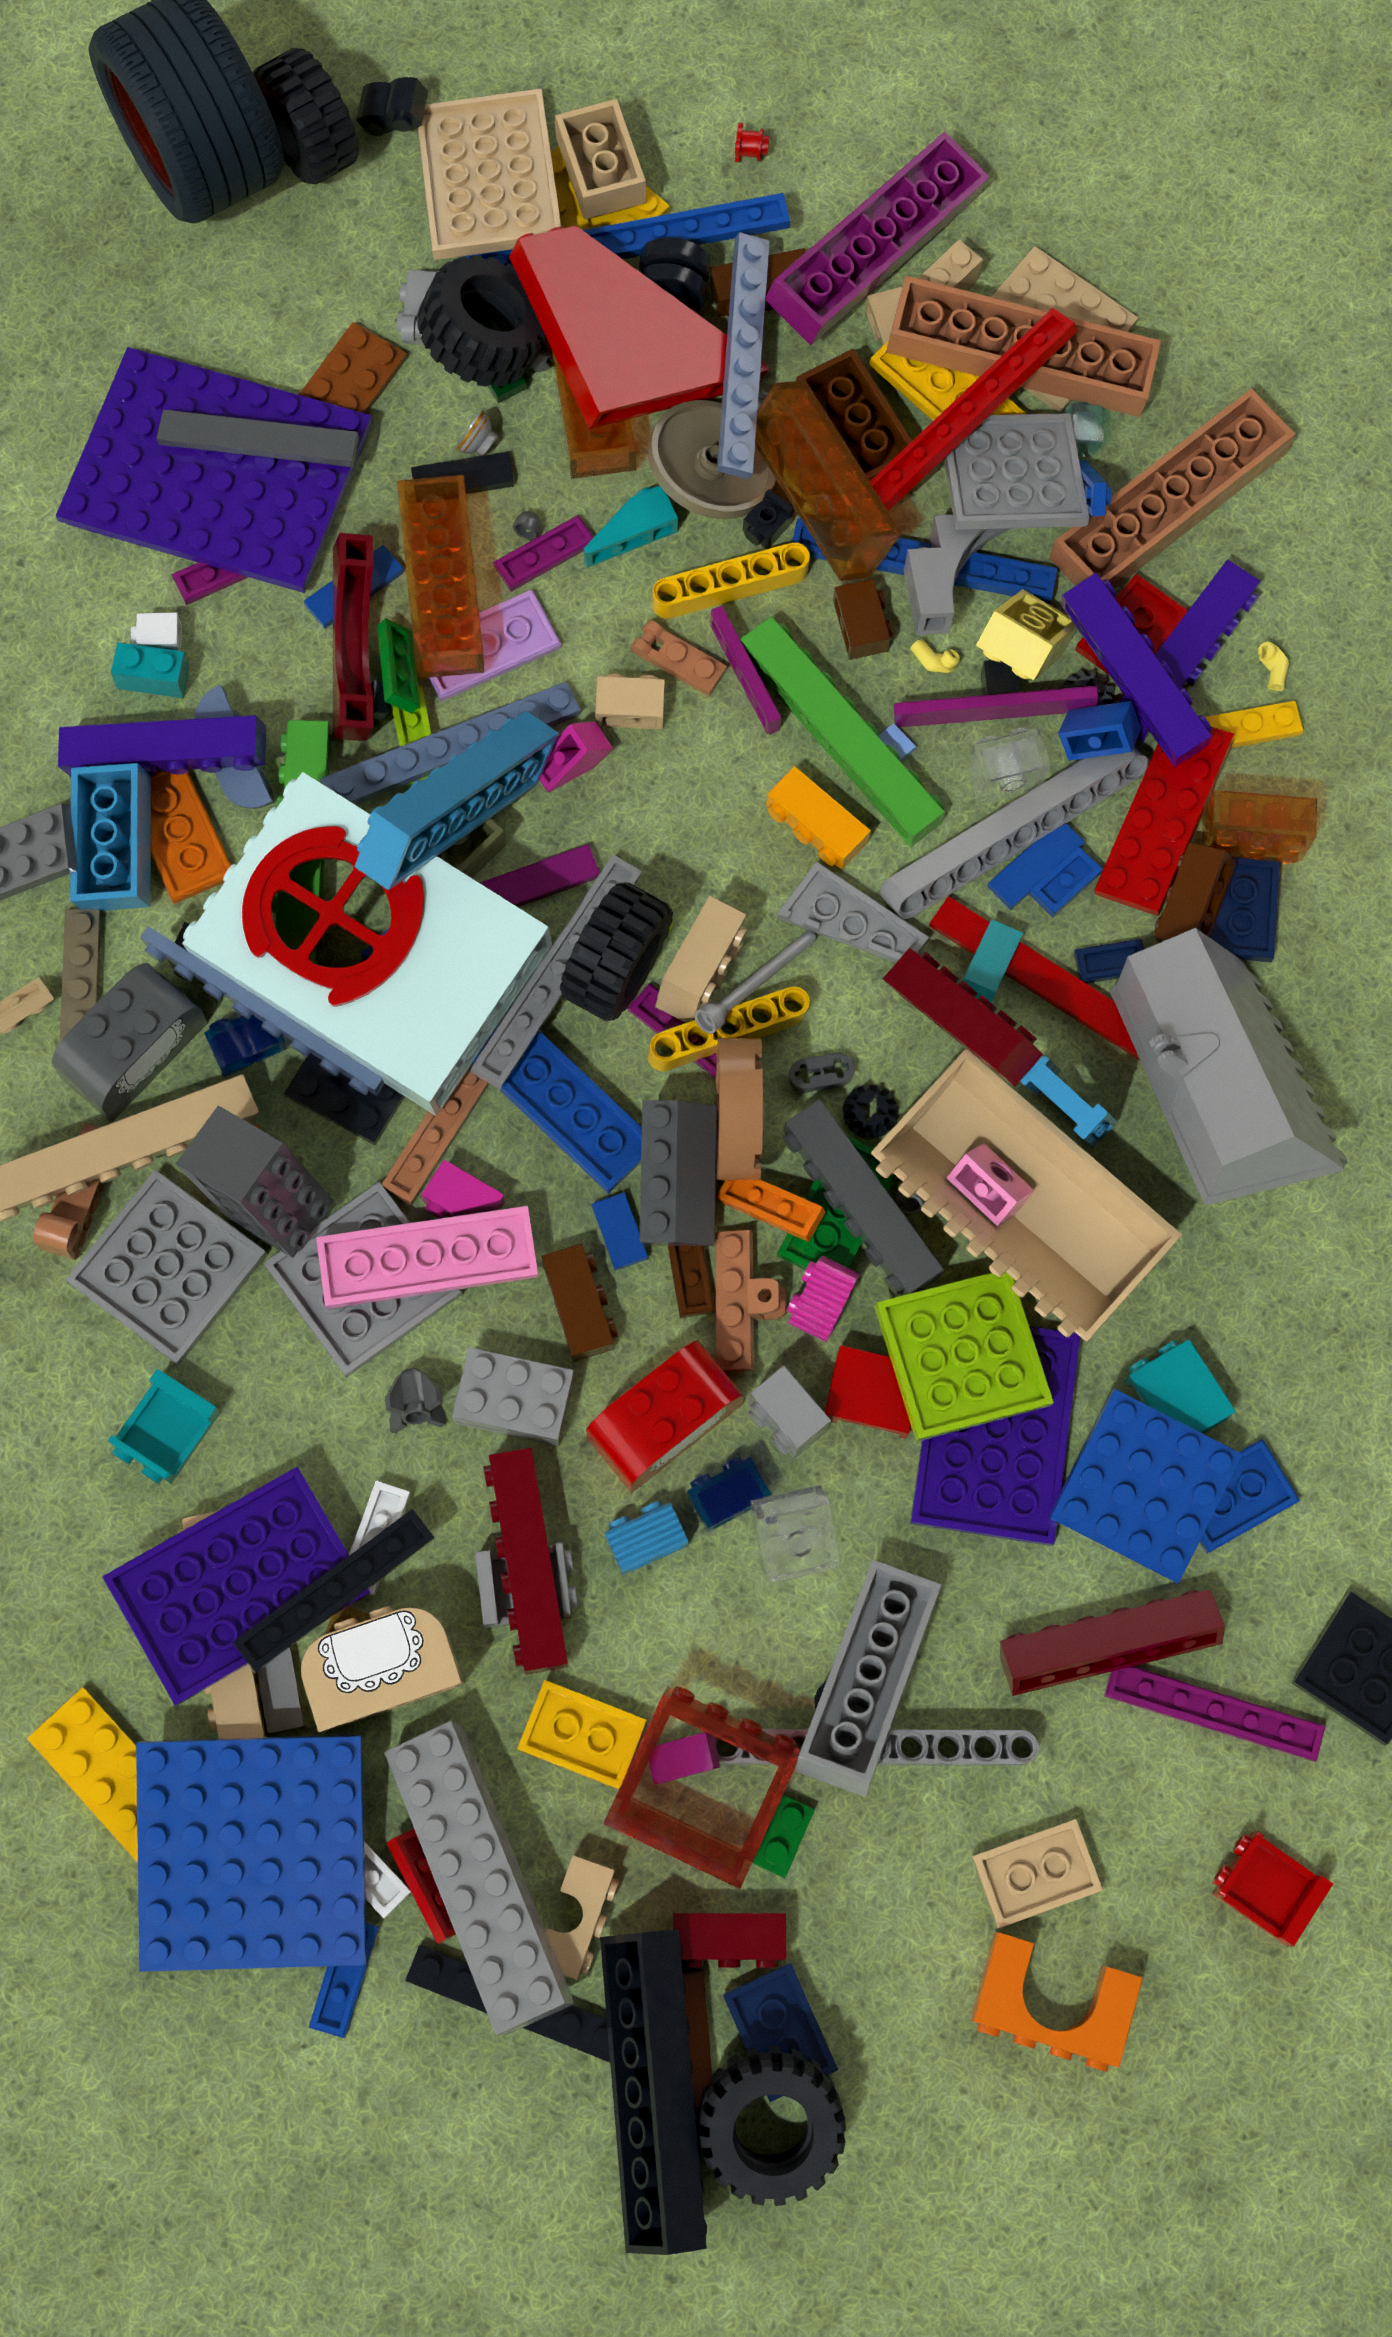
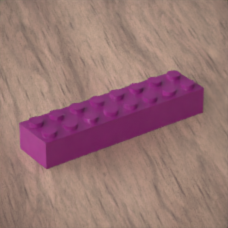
M944 131L774 280L765 300L811 346L979 196L990 176Z

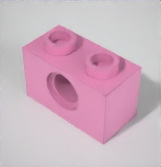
M985 1143L966 1153L947 1176V1179L996 1226L1014 1216L1034 1192Z

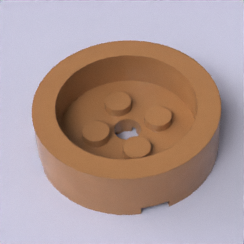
M760 1038L717 1039L715 1105H717V1180H760L761 1163H758V1159L762 1155L763 1069L761 1061L755 1060V1058H762Z

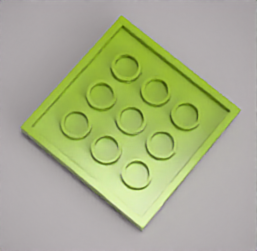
M1007 1272L1001 1277L989 1273L876 1302L874 1305L916 1442L1049 1407L1054 1403L1020 1297L1012 1290V1286L1015 1284L1014 1278Z

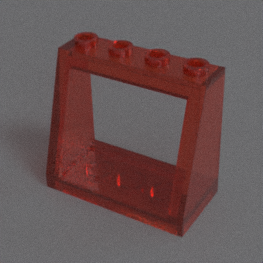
M667 1686L603 1824L741 1889L797 1764L801 1749L796 1747L797 1743L793 1739L785 1735L776 1734L774 1737L762 1731L763 1727L751 1719L743 1718L740 1721L728 1715L729 1711L719 1704L709 1702L706 1705L694 1699L695 1695L685 1688L675 1686L672 1689ZM669 1716H673L779 1766L742 1849L632 1798Z

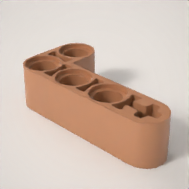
M86 1122L79 1135L101 1127ZM100 1179L87 1183L88 1189L75 1195L68 1196L66 1192L56 1195L50 1213L42 1212L34 1228L33 1241L40 1250L72 1260L78 1259L81 1250L78 1248L79 1246L83 1247L93 1217H90L91 1213L95 1214L105 1187Z

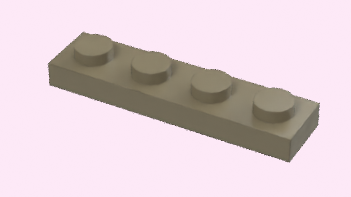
M65 909L60 1042L98 1002L101 939L100 909Z

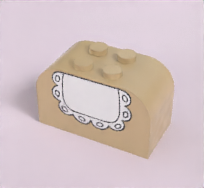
M387 1606L370 1612L371 1619L358 1623L357 1619L351 1618L334 1624V1632L323 1635L315 1640L303 1657L301 1677L318 1732L325 1733L464 1685L449 1636L440 1621L422 1609L403 1608L393 1611V1608Z

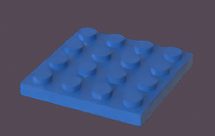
M1112 1388L1048 1518L1179 1584L1243 1454Z

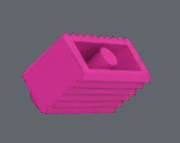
M821 1256L817 1263L810 1261L801 1279L807 1282L802 1295L795 1292L787 1308V1312L792 1314L788 1323L827 1342L860 1274L825 1256Z

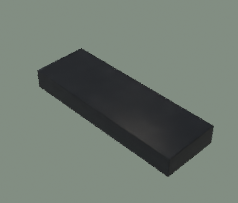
M508 452L411 467L417 502L514 487Z

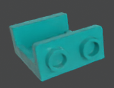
M1189 1339L1180 1345L1177 1340H1174L1158 1350L1161 1355L1158 1358L1149 1362L1146 1357L1128 1368L1131 1374L1124 1381L1128 1387L1130 1385L1133 1386L1144 1404L1202 1434L1227 1420L1236 1412Z
M156 1369L149 1379L152 1384L118 1434L115 1437L111 1435L108 1442L115 1447L112 1454L126 1464L130 1465L135 1460L144 1466L141 1473L155 1483L160 1484L162 1479L172 1484L221 1412L217 1407L159 1369Z

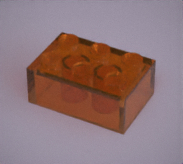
M1214 790L1202 814L1201 845L1226 850L1230 856L1239 855L1247 859L1263 860L1264 858H1276L1278 862L1283 864L1297 863L1298 860L1302 861L1316 838L1317 798Z

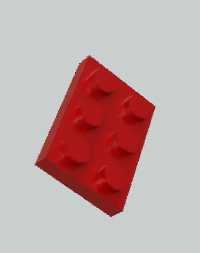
M1138 574L1132 577L1115 598L1121 608L1126 606L1135 619V624L1133 625L1139 634L1145 633L1154 646V651H1152L1154 655L1188 612V610ZM1082 638L1076 645L1075 651L1109 675L1086 640Z

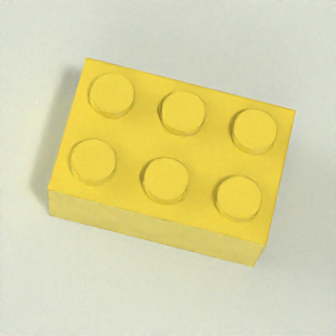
M1022 589L994 611L976 646L981 648L983 654L989 659L996 662L1002 661L1011 666L1012 671L1017 676L1035 680L1061 657L1076 630V626L1069 616Z

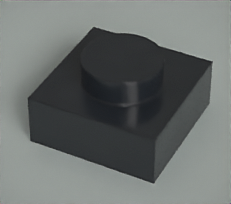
M375 680L371 683L373 692V726L378 725L390 713L391 704L384 701L383 682Z

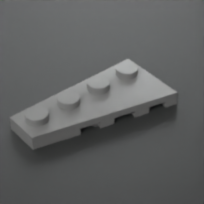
M817 861L777 913V919L894 963L909 948L919 954L929 939L927 935Z

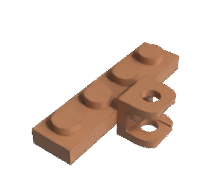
M752 1231L715 1232L716 1362L725 1373L754 1371V1319L776 1320L784 1317L787 1314V1290L771 1278L753 1279Z

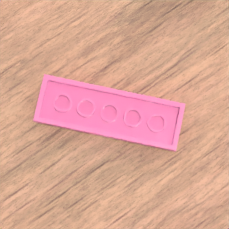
M528 1206L316 1237L326 1309L538 1278Z

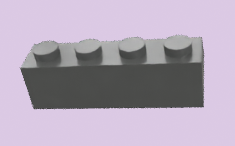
M642 1100L640 1243L644 1246H715L717 1105L676 1100Z

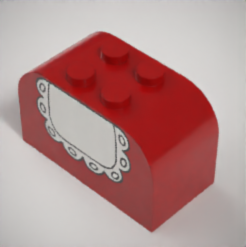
M696 1340L668 1358L603 1410L587 1427L586 1436L588 1441L632 1494L743 1405L744 1395L699 1340Z

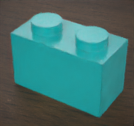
M117 642L111 669V675L117 689L184 698L189 673V665L184 652Z

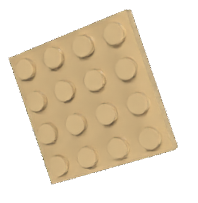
M1036 246L1032 248L992 295L993 298L1047 312L1054 308L1064 316L1130 332L1138 321L1136 315ZM1024 388L1058 413H1063L1073 401Z

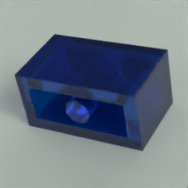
M740 1456L721 1466L723 1472L713 1477L707 1473L690 1483L692 1488L687 1490V1497L707 1533L770 1500L772 1494L751 1457L742 1460Z

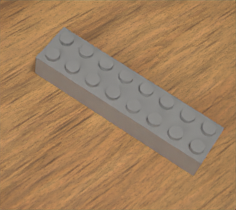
M449 1721L385 1751V1756L495 2034L508 2035L575 2004L462 1725Z

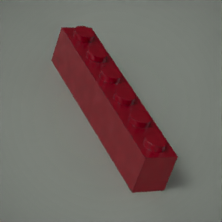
M909 948L883 977V980L902 998L1015 1087L1043 1055L1033 1045L1037 1038L1022 1025L1016 1030L1014 1027L1017 1023L1002 1010L996 1015L994 1012L997 1008L983 995L976 999L975 997L978 993L962 980L959 984H956L959 979L945 966L938 970L937 968L940 964L928 953L924 952L920 956Z
M532 1447L490 1454V1465L483 1466L486 1486H494L496 1497L495 1501H489L492 1522H500L502 1536L495 1537L498 1559L506 1558L508 1572L501 1573L504 1595L512 1594L514 1608L507 1609L510 1631L518 1630L520 1644L513 1645L516 1667L523 1666L525 1675L568 1668Z
M1211 1589L1201 1592L1192 1590L1177 1598L1168 1600L1155 1599L1144 1606L1132 1609L1126 1607L1119 1608L1108 1615L1099 1617L1086 1616L1075 1623L1063 1626L1050 1625L1039 1632L1026 1635L1022 1633L1011 1635L1006 1640L1000 1641V1660L1012 1696L1221 1645L1223 1644L1225 1626Z

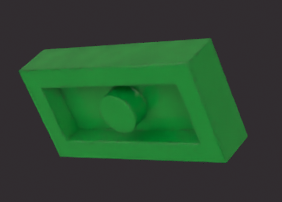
M781 1794L751 1863L785 1879L815 1809Z

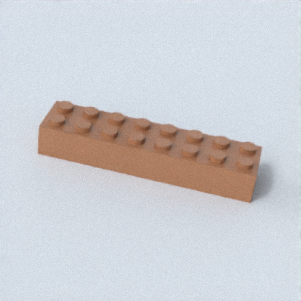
M905 275L886 353L980 377L1048 312ZM1067 317L1075 323L1078 332L1020 386L1140 417L1149 397L1161 340Z
M1252 388L1111 496L1110 505H1106L1105 516L1092 517L1089 514L1090 518L1087 526L1071 527L1054 541L1049 559L1075 586L1097 573L1102 581L1107 579L1115 589L1285 456L1296 434Z

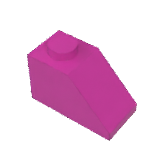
M596 721L570 724L556 738L539 779L547 792H552L593 769L613 749Z
M446 1160L442 1161L421 1194L423 1202L427 1204L425 1209L439 1219L444 1218V1216L455 1217L501 1209L505 1204L504 1194Z

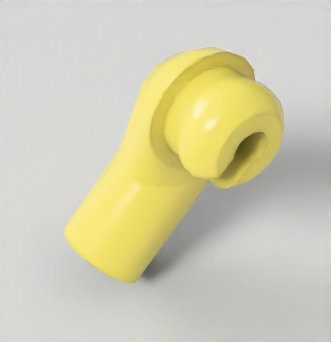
M923 638L917 640L910 647V650L924 668L930 672L950 673L957 668V664L960 662V656L955 650L949 649L944 651V653H934Z
M1269 641L1263 642L1258 647V655L1260 661L1270 672L1267 687L1271 690L1283 691L1289 660L1278 646Z

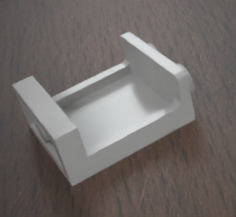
M556 1542L555 1545L548 1547L560 1618L565 1619L571 1618L570 1609L577 1608L575 1586L568 1587L566 1575L567 1572H573L571 1550L564 1551L563 1542ZM490 1550L475 1552L484 1628L509 1626L507 1609L514 1608L512 1594L504 1595L501 1573L508 1572L506 1558L498 1559V1553H491Z

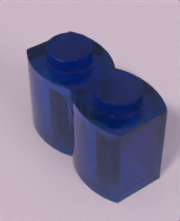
M253 1015L250 1019L240 1016L230 1021L227 1018L217 1020L209 1026V1030L204 1032L223 1076L230 1075L255 1062L262 1061L286 1050L287 1047L282 1034L279 1038L274 1037L261 1027L263 1022Z

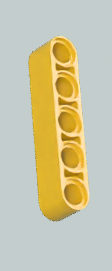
M797 542L788 543L662 578L654 584L652 589L653 610L659 617L665 619L674 618L797 584L807 577L810 561L809 551L803 544ZM795 560L801 563V565L793 567L787 564V562ZM759 569H764L770 573L767 575H759L755 571ZM727 578H734L738 582L735 584H728L723 580ZM700 586L705 588L706 591L696 593L692 588ZM669 595L675 599L670 602L662 601L660 598L662 596Z
M793 986L736 1005L727 1013L725 1023L732 1024L736 1028L737 1032L735 1034H726L721 1028L713 1034L706 1033L699 1027L696 1020L659 1032L651 1040L647 1054L648 1062L651 1067L658 1071H669L716 1053L718 1038H762L796 1026L802 1022L810 1004L809 996L802 988ZM793 1001L799 1005L800 1011H789L784 1006V1003ZM756 1012L764 1013L769 1021L759 1023L754 1020L752 1014ZM690 1035H699L704 1039L705 1044L700 1046L693 1045L689 1042L688 1037ZM659 1046H667L671 1049L673 1055L662 1057L657 1054L655 1049Z

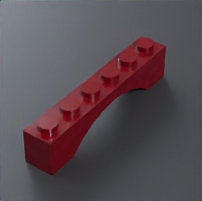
M339 533L333 546V739L367 741L373 730V692L370 680L368 649L369 605L373 572V536Z

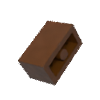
M874 579L836 586L834 588L833 604L849 660L888 652L890 640L894 639V632L890 619L885 620L882 611L885 609L884 595L881 589H876Z

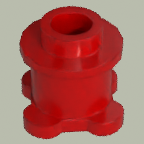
M738 123L735 162L740 163V156L757 158V161L760 162L761 155H768L770 136L764 135L763 128H760V131L743 130V123Z

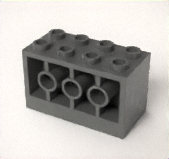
M219 1105L176 1162V1165L231 1222L291 1258H294L296 1253L307 1244L309 1235L319 1221L327 1216L330 1206L334 1202L283 1142Z

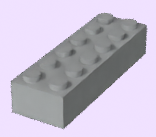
M872 1560L798 1756L796 1772L867 1797L933 1614L941 1584Z

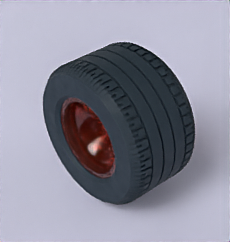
M151 0L129 13L100 26L94 31L89 44V56L104 99L139 168L158 198L176 219L192 224L202 222L210 218V216L273 185L279 179L284 166V155L269 107L238 44L221 17L207 0Z

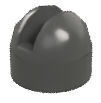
M542 346L530 369L537 372L546 371L550 367L546 361H552L553 359L551 351Z
M532 511L522 512L516 518L512 528L518 536L532 541L541 530V520L539 515Z

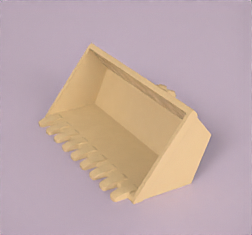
M967 1049L960 1054L871 1152L881 1162L876 1167V1171L881 1176L888 1178L894 1173L903 1181L898 1190L904 1196L910 1198L916 1193L926 1202L921 1207V1210L928 1217L932 1218L937 1213L941 1214L949 1221L943 1227L945 1232L951 1237H956L960 1232L971 1241L966 1247L967 1251L974 1257H978L983 1252L994 1261L989 1266V1270L997 1277H1001L1005 1272L1013 1277L1017 1282L1012 1286V1290L1020 1297H1024L1030 1292L1037 1298L1039 1302L1034 1307L1035 1310L1043 1317H1047L1053 1312L1062 1320V1323L1057 1328L1066 1337H1070L1075 1332L1087 1342L1182 1236L1178 1230ZM983 1143L1034 1190L1033 1194L1019 1211L998 1226L947 1179V1176L963 1156Z

